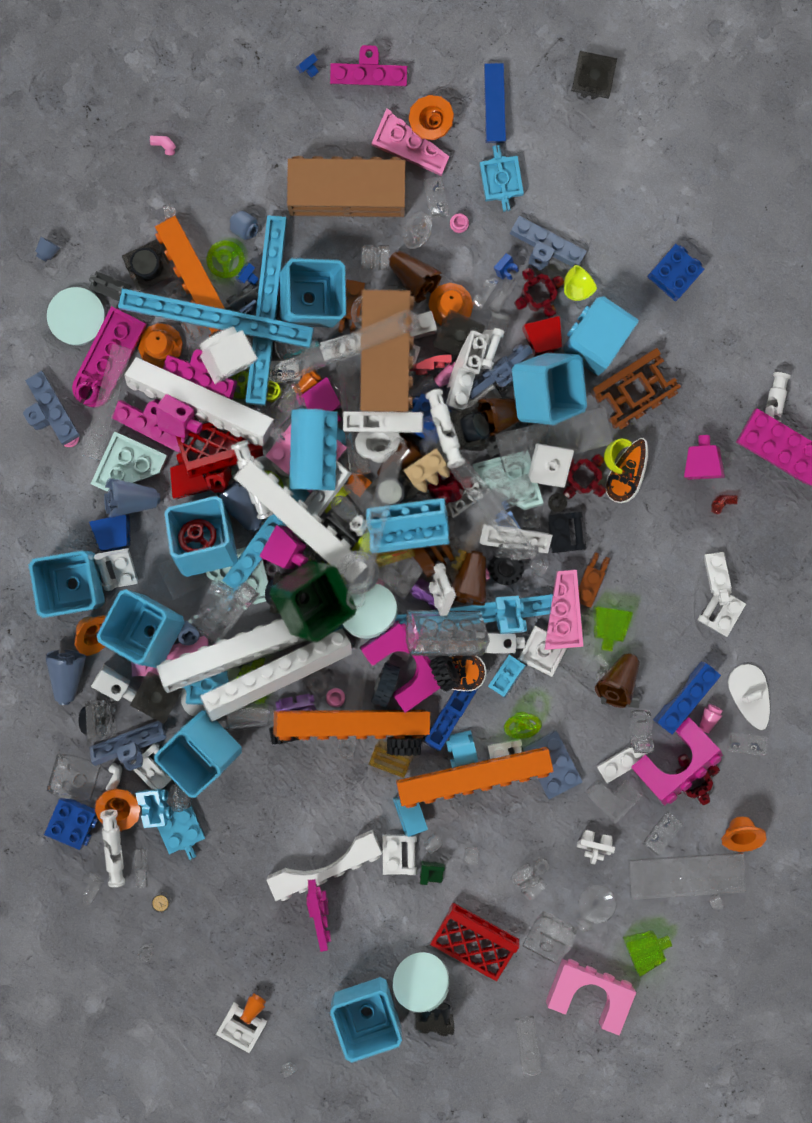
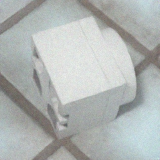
M230 327L223 331L218 330L199 345L203 351L200 358L215 384L249 368L257 360L243 331L237 332L235 327Z

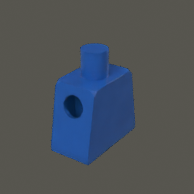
M126 514L89 522L100 551H115L131 545L129 515Z

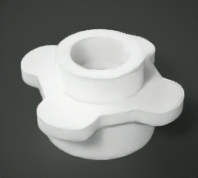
M358 515L350 521V531L356 532V535L359 537L362 536L367 529V524L363 516Z

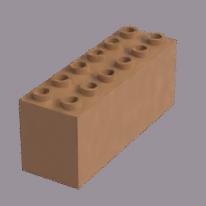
M302 156L288 158L287 207L290 216L404 217L405 160H401L399 157H392L390 160H382L380 157H371L370 159L351 157V159H343L339 156L331 157V159H323L321 156H314L312 159H304Z
M362 290L360 412H408V409L412 408V396H409V389H412L413 376H409V370L413 368V356H409V350L413 348V336H410V330H413L414 316H410V310L414 308V296H410V291Z

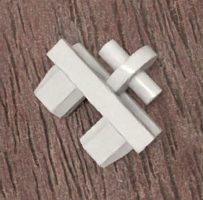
M585 830L581 840L577 841L576 847L592 851H585L584 853L585 857L590 858L591 864L595 865L597 860H604V855L598 853L606 855L614 853L615 847H612V836L601 835L600 843L593 842L595 832Z

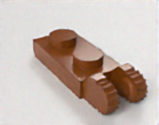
M347 279L345 285L346 315L340 320L338 332L343 333L345 320L347 319L352 320L350 334L355 333L357 322H359L362 290H365V283Z
M594 552L589 565L586 566L578 586L580 604L589 608L593 605L610 558L605 557L600 570L593 568L599 558V553Z

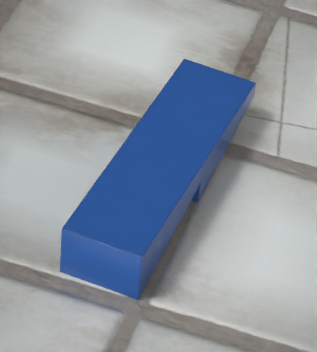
M504 63L484 64L485 143H505Z
M478 689L472 691L454 690L431 726L430 735H426L422 742L437 751H441Z

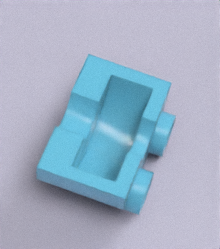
M519 596L496 597V623L500 634L523 633L527 631L526 620L521 618V614H524L523 602H520Z
M471 730L449 735V740L446 741L448 752L453 753L454 759L450 760L452 768L478 762Z
M154 789L136 792L138 805L142 807L141 818L144 828L166 826L168 819H171L173 815L172 808L168 804V791L166 789Z

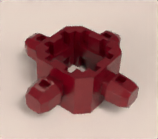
M531 268L522 271V276L527 282L522 288V296L514 303L517 310H522L528 305L531 311L538 312L544 309L543 313L548 318L556 315V309L551 304L556 299V289L564 284L563 278L556 276L550 280L549 276L545 274L535 277V273ZM542 282L550 293V298L537 304L533 301L528 289Z
M597 454L591 459V462L588 459H580L574 463L572 459L566 480L570 486L565 488L563 495L570 499L576 494V491L579 494H587L593 490L596 496L602 497L606 493V489L602 484H598L602 479V471L597 467L602 465L604 458ZM581 465H585L595 476L586 488H582L572 478V475Z
M449 469V477H444L437 473L438 484L430 483V485H427V492H420L422 497L444 498L445 504L448 505V503L460 500L463 497L464 490L474 486L473 478L461 477L458 470Z
M686 754L678 756L681 768L677 769L676 774L682 773L691 764V760ZM712 765L707 769L701 786L694 788V790L688 789L683 791V793L688 797L697 798L702 805L710 803V797L707 793L713 786L710 776L713 777L719 773L720 769L718 766Z

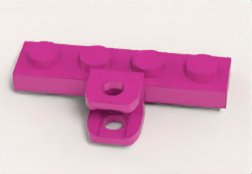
M362 45L359 52V64L330 63V84L407 87V66L379 65L377 46ZM368 51L373 53L370 58L366 57Z
M196 349L190 362L167 355L163 367L164 370L232 400L238 381L227 378L215 384L200 358V355L203 353L202 350Z
M155 399L150 401L144 411L122 400L118 401L112 414V419L178 453L181 452L175 435L158 430L156 406L161 400ZM189 435L186 438H181V441L186 443Z
M316 879L308 880L307 893L309 916L314 919L320 952L328 951V942H331L330 930H326L328 928L327 916H323L329 915L326 890L321 891V886L317 887Z

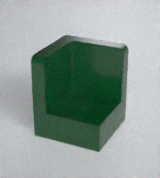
M422 861L420 885H428V882L442 883L443 872L445 871L444 863Z

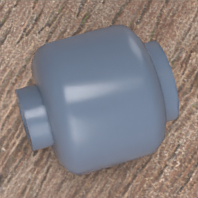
M239 211L230 218V230L243 240L252 239L258 233V221L249 213Z

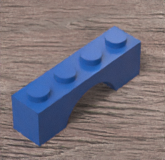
M700 662L689 675V679L682 691L670 703L666 704L653 720L673 735L721 675L707 663Z

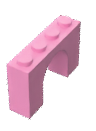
M562 959L546 999L547 1007L566 1015L573 995L580 987L590 984L597 985L603 988L607 994L606 1004L599 1024L602 1029L620 1036L636 995L632 983L626 980H621V982L615 980V977L608 973H597V970L590 966L582 967L575 960L568 959L567 961Z

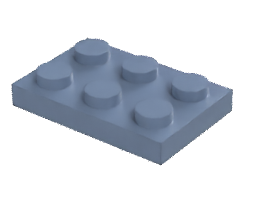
M556 730L522 747L524 751L542 747L549 749L554 772L549 773L547 777L538 778L548 799L583 782Z

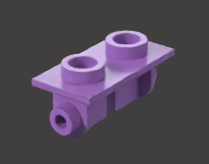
M416 578L409 592L416 599L428 603L430 608L437 609L434 604L433 595L429 591L430 583L422 578Z
M314 695L296 696L297 703H293V697L279 699L276 702V708L278 709L276 711L316 710L313 703L315 702Z

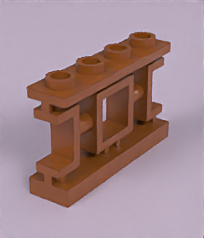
M658 348L589 391L596 398L597 403L607 399L616 413L615 416L608 419L612 423L613 429L617 427L620 430L630 424L628 420L631 418L639 419L646 414L645 410L650 406L654 409L662 404L661 399L666 396L670 399L678 394L677 389L681 385L677 384V380L673 378L666 382L657 368L658 365L664 362L663 358L660 357L661 353ZM650 361H655L654 364L649 366L654 374L650 378L646 379L642 371L636 375L633 374V372ZM639 379L648 395L634 403L625 386ZM620 380L623 381L617 387L621 393L620 397L614 400L610 392L603 396L601 395V392ZM659 382L663 389L669 385L672 389L653 401L649 399L656 394L651 387L654 383ZM624 402H627L630 409L636 406L640 408L623 420H617V418L623 415L618 406Z

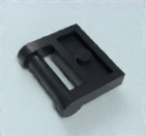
M583 512L548 515L549 533L552 535V553L586 550L581 521ZM574 518L576 545H571L568 519Z

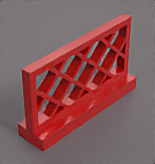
M210 422L203 424L200 433L204 430L212 432L208 440L199 436L200 433L194 434V432L190 431L188 435L193 437L190 445H187L181 441L180 437L176 436L189 478L237 464L238 459L234 449H227L224 445L227 440L235 443L241 442L243 437H240L239 440L231 437L230 431L227 434L218 431L219 428ZM215 434L224 437L221 445L212 442ZM196 440L206 443L202 451L193 447ZM252 443L247 445L251 456L254 458L264 456L261 445H254ZM209 445L218 449L215 454L209 455L205 453ZM190 450L199 454L196 460L188 462L187 456Z
M453 902L449 912L430 942L431 946L495 981L499 979L511 957L520 947L519 938ZM449 919L457 922L459 928L448 930L447 923ZM469 929L474 931L475 937L465 939L463 931ZM460 932L462 940L452 942L450 934ZM447 935L449 943L444 945L436 942L439 937ZM488 939L491 941L492 946L482 948L479 940ZM477 941L479 949L469 952L467 943ZM464 944L466 953H456L454 946ZM504 948L509 951L507 956L498 958L497 949ZM494 950L496 959L485 961L483 953ZM481 954L483 962L474 963L471 961L470 956ZM497 963L499 969L496 974L489 971L487 965Z

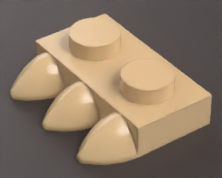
M437 448L404 470L414 487L422 492H427L426 480L432 484H438L437 472L444 477H449L450 473L447 463Z

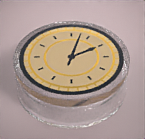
M165 892L155 894L151 900L152 909L158 913L167 911L171 905V898Z

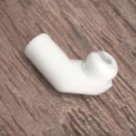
M112 763L108 770L113 775L106 786L107 791L116 789L119 785L122 775L121 765L118 766L116 763Z

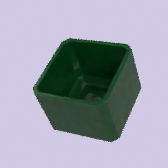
M308 561L273 585L270 590V596L290 634L318 643L356 614L357 607L336 566ZM304 593L306 596L305 601L300 603L299 597Z

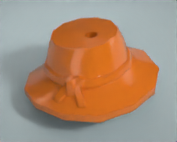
M428 95L418 99L410 107L408 120L412 131L421 139L436 140L445 136L451 129L454 113L451 104L443 97Z
M446 283L438 286L431 293L429 309L432 311L434 320L440 326L445 325L453 317H462L468 320L471 316L473 308L471 295L462 285Z
M157 323L145 329L139 340L138 350L142 360L163 368L167 355L180 357L183 342L179 332L172 326Z
M88 616L80 620L76 626L75 646L79 653L90 656L106 647L98 642L97 634L107 616Z
M113 789L105 791L96 800L95 813L98 820L103 824V820L100 818L101 812L117 810V825L120 831L131 828L139 820L141 807L138 805L137 797L129 791Z
M736 817L730 821L729 827L726 829L721 840L722 845L729 850L746 852L762 847L767 838L765 830L755 827L750 818Z

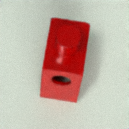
M560 316L523 325V333L533 350L534 356L554 353V351L562 348Z
M176 454L178 465L170 467L173 499L211 491L208 489L205 474L189 478L182 454Z

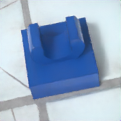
M313 53L297 65L296 68L299 73L306 70L312 78L319 72L313 65L318 59Z
M507 253L494 266L497 276L502 280L505 277L512 280L509 272L511 270L519 271L512 257Z
M246 263L235 279L240 283H245L247 280L252 285H255L259 278L252 273L255 267L250 263Z

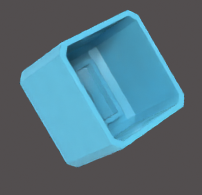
M291 258L280 272L281 321L307 327H334L346 315L345 265L340 260ZM304 294H311L313 296V302H305L303 298Z
M598 297L590 307H585L578 317L579 324L575 322L568 332L567 336L569 339L563 346L564 354H579L583 359V366L599 376L610 365L639 320L606 297Z
M545 353L513 366L512 378L517 418L521 422L555 425L585 412L587 399L583 359L579 354Z
M214 496L168 507L164 512L170 554L182 575L189 577L231 567L237 563L238 556L231 518L221 498ZM195 519H203L210 522L216 530V541L213 547L188 553L185 552L178 542L179 531L183 525ZM203 526V537L209 542L211 537L210 531L207 527ZM194 541L186 544L193 549L202 548L203 546L201 543Z
M77 551L32 559L29 564L38 615L44 618L102 608L105 599L99 566L94 561L95 553L92 551ZM71 578L76 579L78 582L75 589H71L68 586V581Z
M125 589L120 591L97 634V639L99 643L137 665L157 668L156 666L166 660L185 622L182 615L150 597ZM151 626H153L154 629H155V632H154V634L150 637V636L148 635V629H149Z
M201 710L154 755L155 762L189 797L195 798L242 753V747L217 720L212 722L207 712Z
M379 977L334 993L330 1014L346 1060L355 1062L399 1047L402 1041V1025L387 980ZM369 1007L372 1010V1014L364 1016L361 1010Z

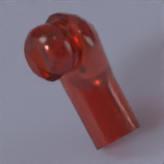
M719 495L712 502L711 511L714 514H720L726 504L736 505L738 501L737 495Z

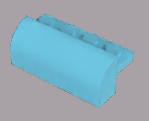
M320 409L292 410L289 489L335 491L338 412Z
M444 498L367 508L366 524L370 533L371 554L449 544V520Z

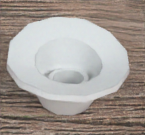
M359 432L355 439L356 450L364 458L372 459V461L378 463L385 462L392 453L397 451L400 445L399 433Z

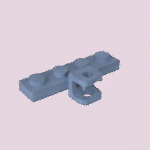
M521 216L517 218L510 232V235L534 247L528 263L540 271L546 268L551 257L571 267L579 266L586 253V250ZM535 259L541 261L542 263H541V264L536 263V262H535Z
M520 344L512 350L513 353L508 357L504 356L499 359L492 369H486L482 373L483 376L478 380L474 379L469 397L473 399L495 381L500 387H504L513 381V366L533 353L531 347Z
M40 371L25 380L37 400L35 404L23 412L29 425L33 426L35 430H41L51 425L62 445H66L80 436L79 432L44 372Z
M158 720L89 747L92 764L96 766L118 757L127 771L141 767L143 765V755L140 748L167 738L164 723L162 720ZM136 760V763L131 764V761Z

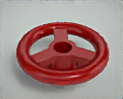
M203 519L187 522L180 529L178 535L179 545L187 553L213 547L216 541L214 526ZM203 526L207 527L210 531L211 537L209 542L203 537ZM194 541L201 543L204 547L193 549L186 544Z

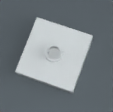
M536 443L527 481L565 488L574 450Z
M534 625L518 660L552 677L567 648L544 650L547 631Z

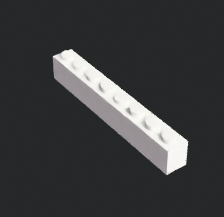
M137 357L124 374L126 383L132 390L142 391L148 397H155L159 400H162L165 394H169L193 408L194 415L199 420L208 421L219 429H226L234 436H241L254 445L259 444L264 447L274 430L273 418Z
M249 459L234 475V478L330 565L336 566L339 573L352 583L367 567L364 562L366 558L358 551L356 553L351 551L350 548L352 546L344 538L340 541L335 536L337 532L330 526L326 528L321 523L323 519L315 512L313 514L309 513L306 510L308 506L301 499L297 502L292 497L294 493L286 486L282 488L277 484L279 480L271 472L267 475L262 470L264 466L258 460L252 461Z
M276 619L266 626L260 625L247 633H238L231 639H222L212 646H203L196 652L184 653L174 660H165L156 667L166 693L307 640L291 635L283 619Z
M343 629L335 631L318 643L312 642L201 695L204 708L213 722L351 655V643Z

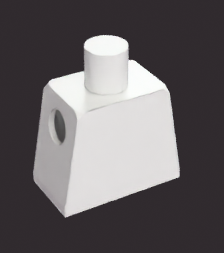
M478 632V651L484 653H515L516 649H524L525 647L524 637H516L514 633Z
M105 664L91 685L92 688L116 701L123 697L132 702L137 694L135 690L128 687L130 684L129 679ZM114 685H119L121 688L116 689Z

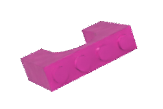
M397 620L380 636L372 638L360 646V649L372 666L393 652H406L414 657L416 662L414 676L409 682L393 693L394 698L406 713L439 690L440 686L437 685V681L434 680V675L431 672L432 669L429 666L431 665L430 659L426 654L421 655L419 652L421 646L416 639H410L408 636L410 631L405 623L400 624Z
M690 717L676 730L677 735L692 750V761L685 771L675 775L666 774L660 771L646 754L631 766L637 776L664 806L667 803H673L681 791L688 790L696 778H702L706 774L707 769L712 765H717L723 756L721 750Z

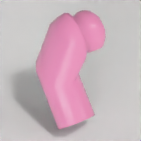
M150 136L151 146H162L165 149L166 155L171 156L175 154L176 146L169 137Z

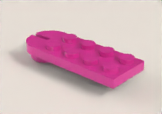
M111 306L73 381V394L80 403L97 408L109 401L147 326L146 323ZM93 389L90 398L86 400L90 390Z
M754 409L736 443L806 485L812 486V441L761 410Z

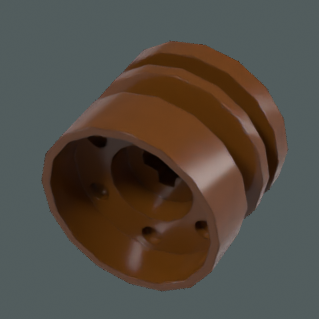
M449 544L408 549L427 578L435 574L434 566L437 561L447 566L443 557L446 556L450 562L455 560Z

